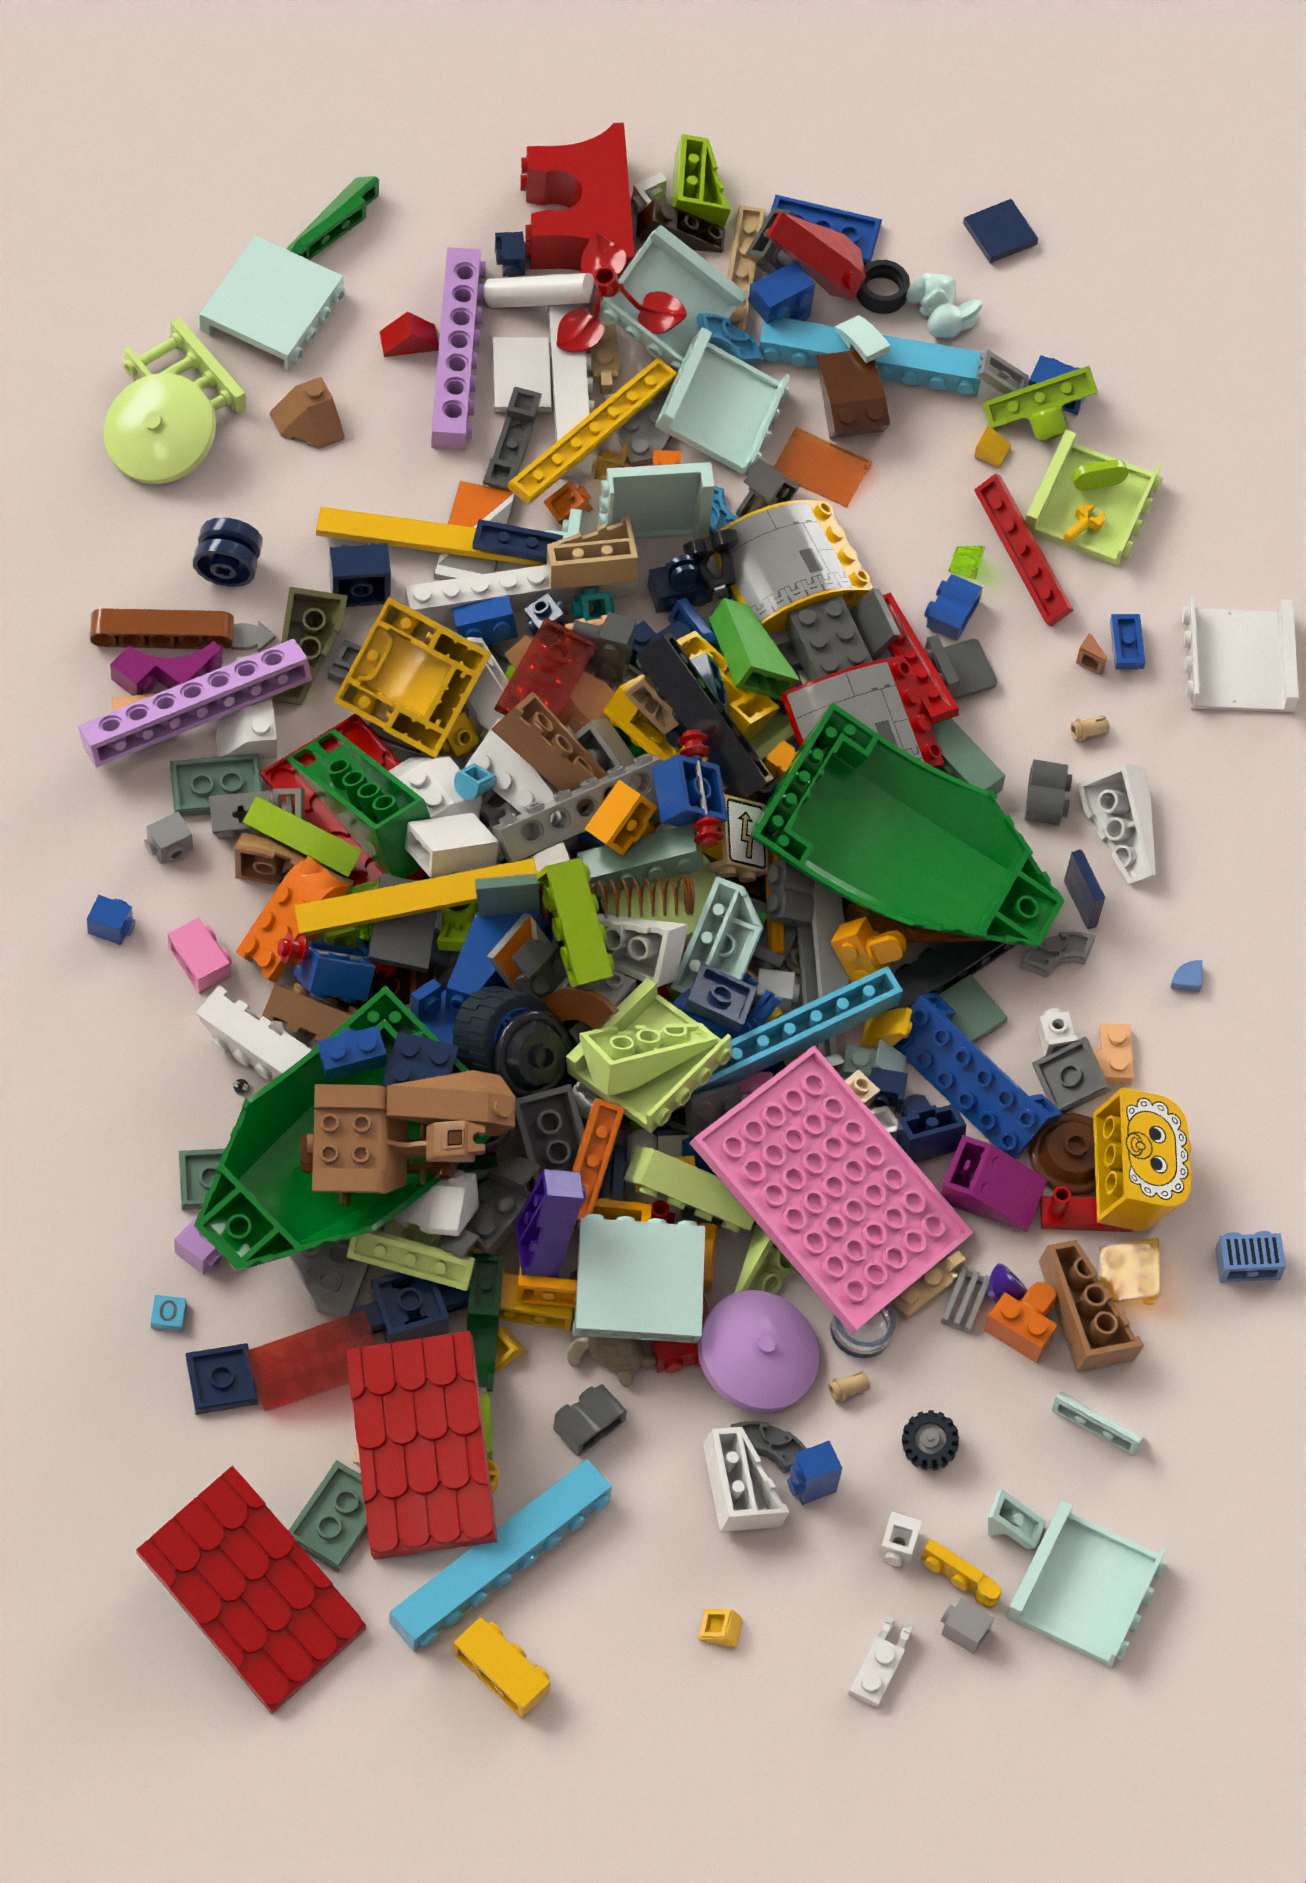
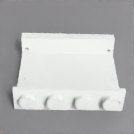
M1190 596L1187 607H1183L1182 624H1187V631H1184L1183 648H1188V655H1185L1184 672L1189 673V680L1186 681L1185 696L1190 697L1191 709L1294 713L1299 699L1293 600L1282 599L1278 612L1197 608L1195 596Z

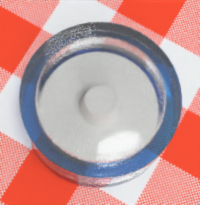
M888 1304L851 1335L839 1319L833 1315L830 1332L835 1344L846 1354L856 1358H871L881 1354L888 1347L896 1327V1318L893 1309Z

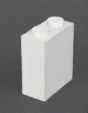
M474 813L407 823L405 849L430 878L496 866L497 855L500 853L499 841Z

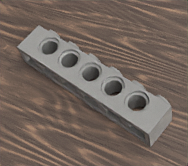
M651 754L641 755L634 759L635 764L626 768L623 765L614 767L607 771L608 776L599 780L596 777L587 779L580 783L581 788L570 792V789L560 791L553 795L554 800L543 804V801L536 802L526 807L527 812L516 816V813L500 818V824L492 828L499 841L505 860L509 862L522 860L586 831L585 827L605 800L604 793L609 787L614 788L618 780L631 787L632 778L639 775L641 777V784L635 791L649 801L656 800L652 767L662 763V758L654 755L651 756ZM586 799L588 807L584 813L579 814L577 805L580 800ZM559 811L561 814L560 822L552 826L550 817L553 812ZM532 823L534 832L530 837L525 838L523 829L526 824Z

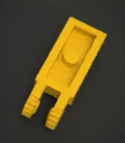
M929 1540L920 1558L924 1561L925 1566L934 1573L941 1572L950 1578L956 1588L972 1592L978 1604L987 1607V1609L995 1608L1002 1594V1589L998 1583L996 1584L985 1573L935 1540Z

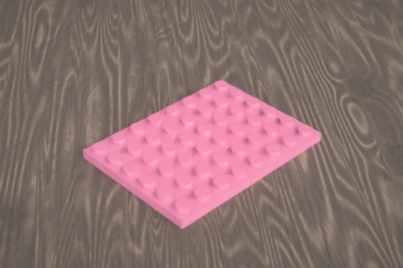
M815 1045L690 1141V1145L851 1335L974 1233Z

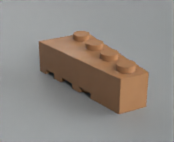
M295 982L294 986L274 985L262 1016L271 1022L283 1021L287 1023L286 1029L305 1035L310 1033L314 1035L313 1039L322 1041L359 1008L349 1005V1008L345 1009L338 1005V999L329 995L327 999L313 997L301 983Z

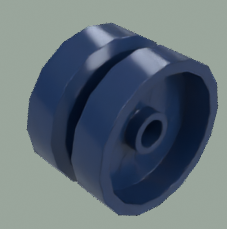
M222 517L205 521L201 526L198 546L195 549L193 568L205 580L217 585L227 587L247 585L255 578L258 566L257 559L261 554L263 537L253 526L238 519Z

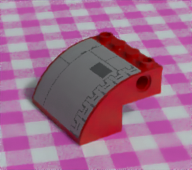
M905 655L850 667L812 680L780 694L799 747L828 706L833 702L879 735L934 768L945 764L941 755V748L935 739L931 728V721L925 712L921 701V694L915 685L911 674V667Z

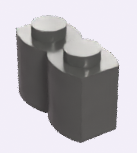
M1033 759L1029 774L1024 820L1059 825L1061 818L1067 817L1070 800L1065 799V791L1070 792L1072 784V774H1067V764Z
M783 859L771 863L767 873L770 895L767 899L766 908L769 920L798 928L811 924L814 915L812 893L815 881Z
M603 1384L596 1388L593 1386L587 1388L579 1396V1402L571 1406L569 1404L564 1405L554 1416L553 1430L577 1456L589 1450L601 1438L612 1433L626 1420L627 1410Z

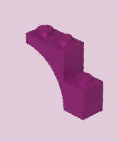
M212 641L208 646L193 654L175 658H162L142 653L129 646L110 664L111 680L132 696L150 692L155 687L157 681L167 689H170L221 668L223 663L222 647Z

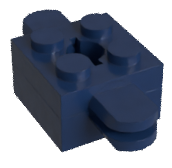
M400 1272L372 1279L370 1283L372 1303L351 1309L349 1329L358 1338L383 1332L386 1343L419 1338L424 1339L426 1337L448 1334V1313L468 1307L470 1287L467 1291Z

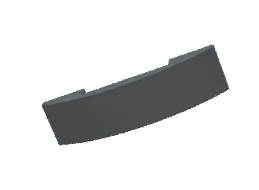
M514 386L507 407V416L493 458L490 459L483 480L484 485L511 491L507 488L508 483L518 475L535 424L542 393Z

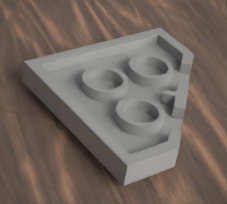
M672 385L616 431L629 467L652 464L653 450H663L668 441H671L673 436L654 426ZM614 393L604 395V402Z
M350 1239L289 1256L318 1312L349 1321L350 1311L354 1308L370 1266L368 1263L346 1257Z

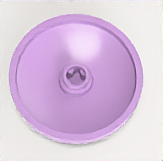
M759 1290L740 1291L721 1300L707 1314L702 1323V1337L697 1343L701 1368L710 1385L729 1403L756 1413L777 1412L796 1403L812 1386L819 1367L818 1342L805 1316L784 1298Z

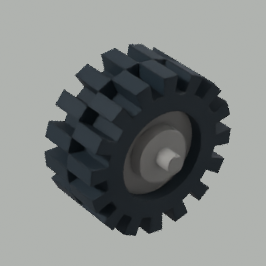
M928 1410V1413L921 1411L916 1417L912 1416L909 1419V1423L905 1424L903 1429L902 1446L905 1456L908 1460L912 1461L914 1466L917 1467L918 1465L923 1470L933 1468L934 1471L938 1470V1467L943 1466L944 1468L947 1466L950 1460L953 1461L959 1447L958 1430L954 1426L952 1419L945 1417L942 1412H939V1414L934 1413V1410Z

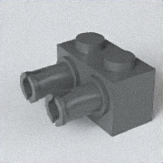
M772 208L745 253L766 273H773L794 262L766 236L779 212L797 217L789 210Z
M608 612L604 625L601 624L600 627L575 620L571 632L573 642L569 657L593 662L594 666H596L595 676L623 683L633 658L637 619ZM577 639L584 640V641L591 642V643H595L596 645L589 644V643L582 642V641H578Z

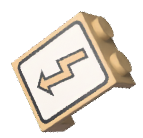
M724 794L728 821L721 825V832L724 834L722 839L723 859L705 864V870L718 873V876L723 878L736 877L739 878L740 882H754L757 880V877L768 873V850L750 837L753 824L765 804Z

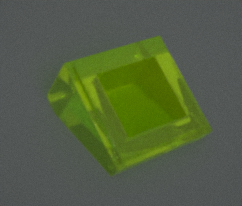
M957 546L948 571L976 580L986 547Z

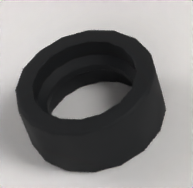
M875 260L867 263L864 266L866 277L857 292V299L863 307L874 313L890 314L898 311L905 305L907 300V290L910 287L908 273L898 263L890 260ZM875 278H886L895 282L899 287V291L890 296H881L869 290L867 283Z

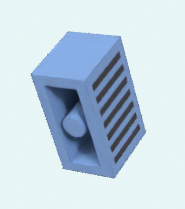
M1259 1231L1255 1234L1241 1235L1238 1232H1230L1219 1237L1215 1248L1220 1282L1281 1280L1286 1267L1281 1233L1271 1234L1269 1231Z

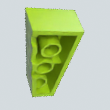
M576 858L545 866L536 873L537 884L544 885L542 901L545 910L548 909L550 912H553L554 918H552L551 928L554 937L558 942L562 941L564 947H560V955L571 987L577 988L608 980L613 977L612 971L615 970L612 955L607 953L604 942L607 941L606 930L602 923L599 924L596 912L599 911V905L596 895L590 892L588 882H591V875L587 864L583 865L582 858Z

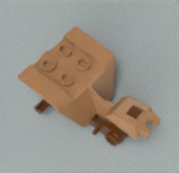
M315 1084L314 1134H305L300 1139V1168L305 1173H312V1192H338V1206L343 1207L344 1195H346L345 1206L349 1207L351 1206V1193L386 1194L405 1186L407 1174H419V1183L422 1185L425 1184L426 1174H435L437 1179L454 1178V1173L457 1172V1162H474L475 1155L485 1154V1144H476L473 1141V1138L476 1136H485V1126L477 1125L467 1120L435 1122L428 1125L427 1128L426 1125L422 1124L420 1126V1139L407 1140L408 1124L406 1121L386 1117V1087L378 1085ZM410 1159H426L427 1162L418 1163V1160H414V1163L410 1164Z

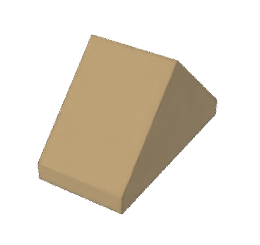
M644 676L626 689L624 694L665 735L679 724L672 715L673 709L667 700L663 701L657 695L654 688L656 685L649 676Z

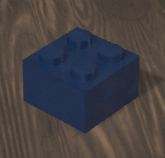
M388 543L330 547L331 593L347 595L346 607L384 605L388 597H390L391 569Z

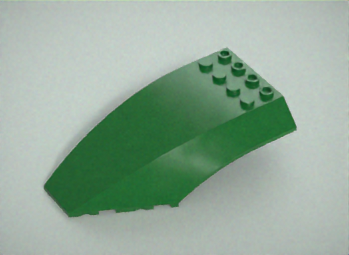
M833 702L828 706L803 741L753 824L750 835L752 839L836 894L880 915L914 927L1038 948L1065 902L1059 891L1052 886L1051 879L1046 871L1042 872L1031 856L1033 851L1022 834L1015 829L1009 815L1006 816L996 802L997 796L993 789L991 791L984 790L921 761L879 735Z
M384 986L326 1038L337 1037L338 1033L348 1029L359 1031L378 1026L386 1051L387 1065L393 1052L398 1031L440 1041L387 986ZM317 1045L269 1084L250 1097H245L236 1125L230 1134L228 1145L224 1149L216 1169L217 1172L194 1224V1227L236 1271L374 1232L443 1180L435 1178V1174H426L425 1184L422 1185L419 1183V1174H407L405 1186L386 1194L351 1193V1206L349 1207L345 1206L346 1195H344L343 1207L338 1206V1192H312V1173H305L300 1168V1139L305 1134H314L315 1084L382 1086L387 1066L327 1082ZM456 1058L452 1074L469 1071ZM405 1120L408 1124L407 1140L420 1139V1126L424 1123ZM491 1135L476 1136L473 1138V1141L476 1144H483ZM410 1159V1164H413L414 1160H418V1163L427 1162L426 1159Z

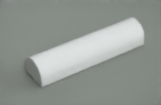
M591 273L487 279L484 284V299L490 308L590 303L594 277Z

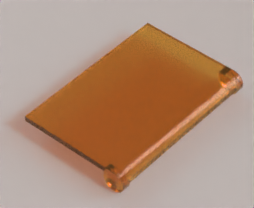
M796 427L774 466L801 484L800 487L844 507H848L866 472L870 470L873 461Z

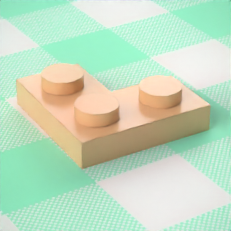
M1101 1023L1099 1028L1100 1050L1093 1051L1107 1083H1132L1134 1070L1131 1024Z

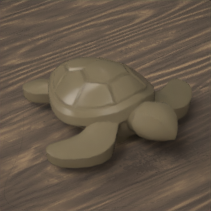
M576 1336L571 1341L567 1352L568 1362L575 1368L578 1366L584 1353L590 1350L591 1355L600 1365L619 1371L620 1383L624 1387H629L634 1378L632 1371L638 1370L640 1366L650 1368L656 1365L654 1356L642 1353L641 1342L636 1339Z

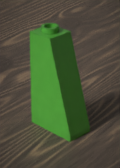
M723 598L709 620L735 686L782 701L780 694L793 689L799 681L798 676L750 607L746 604Z

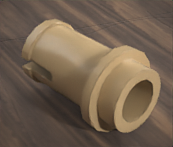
M1105 715L1086 720L1077 718L1070 725L1071 735L1075 740L1084 741L1086 737L1108 734L1110 730L1109 721Z
M862 1370L840 1380L837 1377L834 1378L832 1383L828 1384V1390L834 1401L844 1402L848 1396L870 1390V1381L867 1374Z

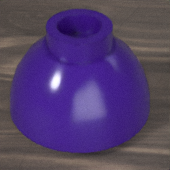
M997 1263L990 1274V1288L986 1293L996 1304L1004 1292L1018 1301L1021 1300L1027 1292V1288L1004 1264Z

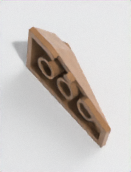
M525 635L504 654L530 691L537 695L564 726L569 725L574 734L591 720L609 719L602 711L615 692L602 679L592 676L582 670V667L577 664H572L560 657L555 651L528 635Z
M242 833L234 848L235 878L279 886L281 873H288L292 867L306 860L307 856L263 834ZM319 863L329 870L331 875L350 886L345 895L354 894V880Z
M471 1070L387 1086L386 1117L424 1124L467 1120L474 1124L485 1126V1135L498 1136L515 1127V1096L500 1075Z

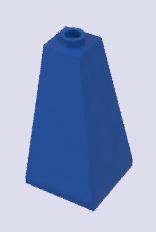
M540 907V911L525 912L533 917L542 930L543 908ZM478 909L447 984L445 1008L459 1012L463 1002L473 992H477L483 987H504L506 985L488 960L487 955L523 913L479 917Z

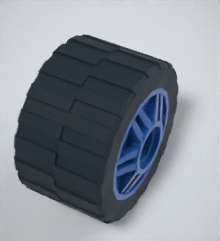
M500 986L480 988L479 991L473 992L463 1002L461 1009L455 1017L452 1042L453 1045L459 1046L457 1059L469 1071L475 1070L497 1075L494 1067L495 1046L502 1029L514 1016L526 1010L544 1009L549 1012V1008L540 998L529 993Z

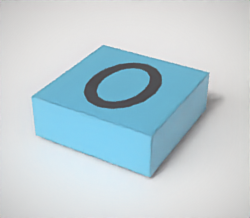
M155 1295L151 1328L182 1331L186 1298Z

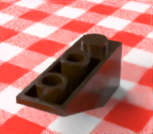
M656 198L653 199L638 214L637 238L646 241L652 231L662 225L692 250L717 253L724 251L725 228Z

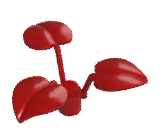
M595 232L587 243L581 258L582 273H591L597 287L594 314L591 316L584 309L571 310L565 314L558 326L556 345L559 349L568 352H582L598 345L605 333L604 325L596 320L599 317L601 297H613L618 291L637 310L641 311L638 315V323L652 334L668 332L686 318L687 313L685 307L677 298L661 291L646 294L643 299V305H640L624 288V285L619 283L617 278L623 272L627 263L624 250L616 243Z

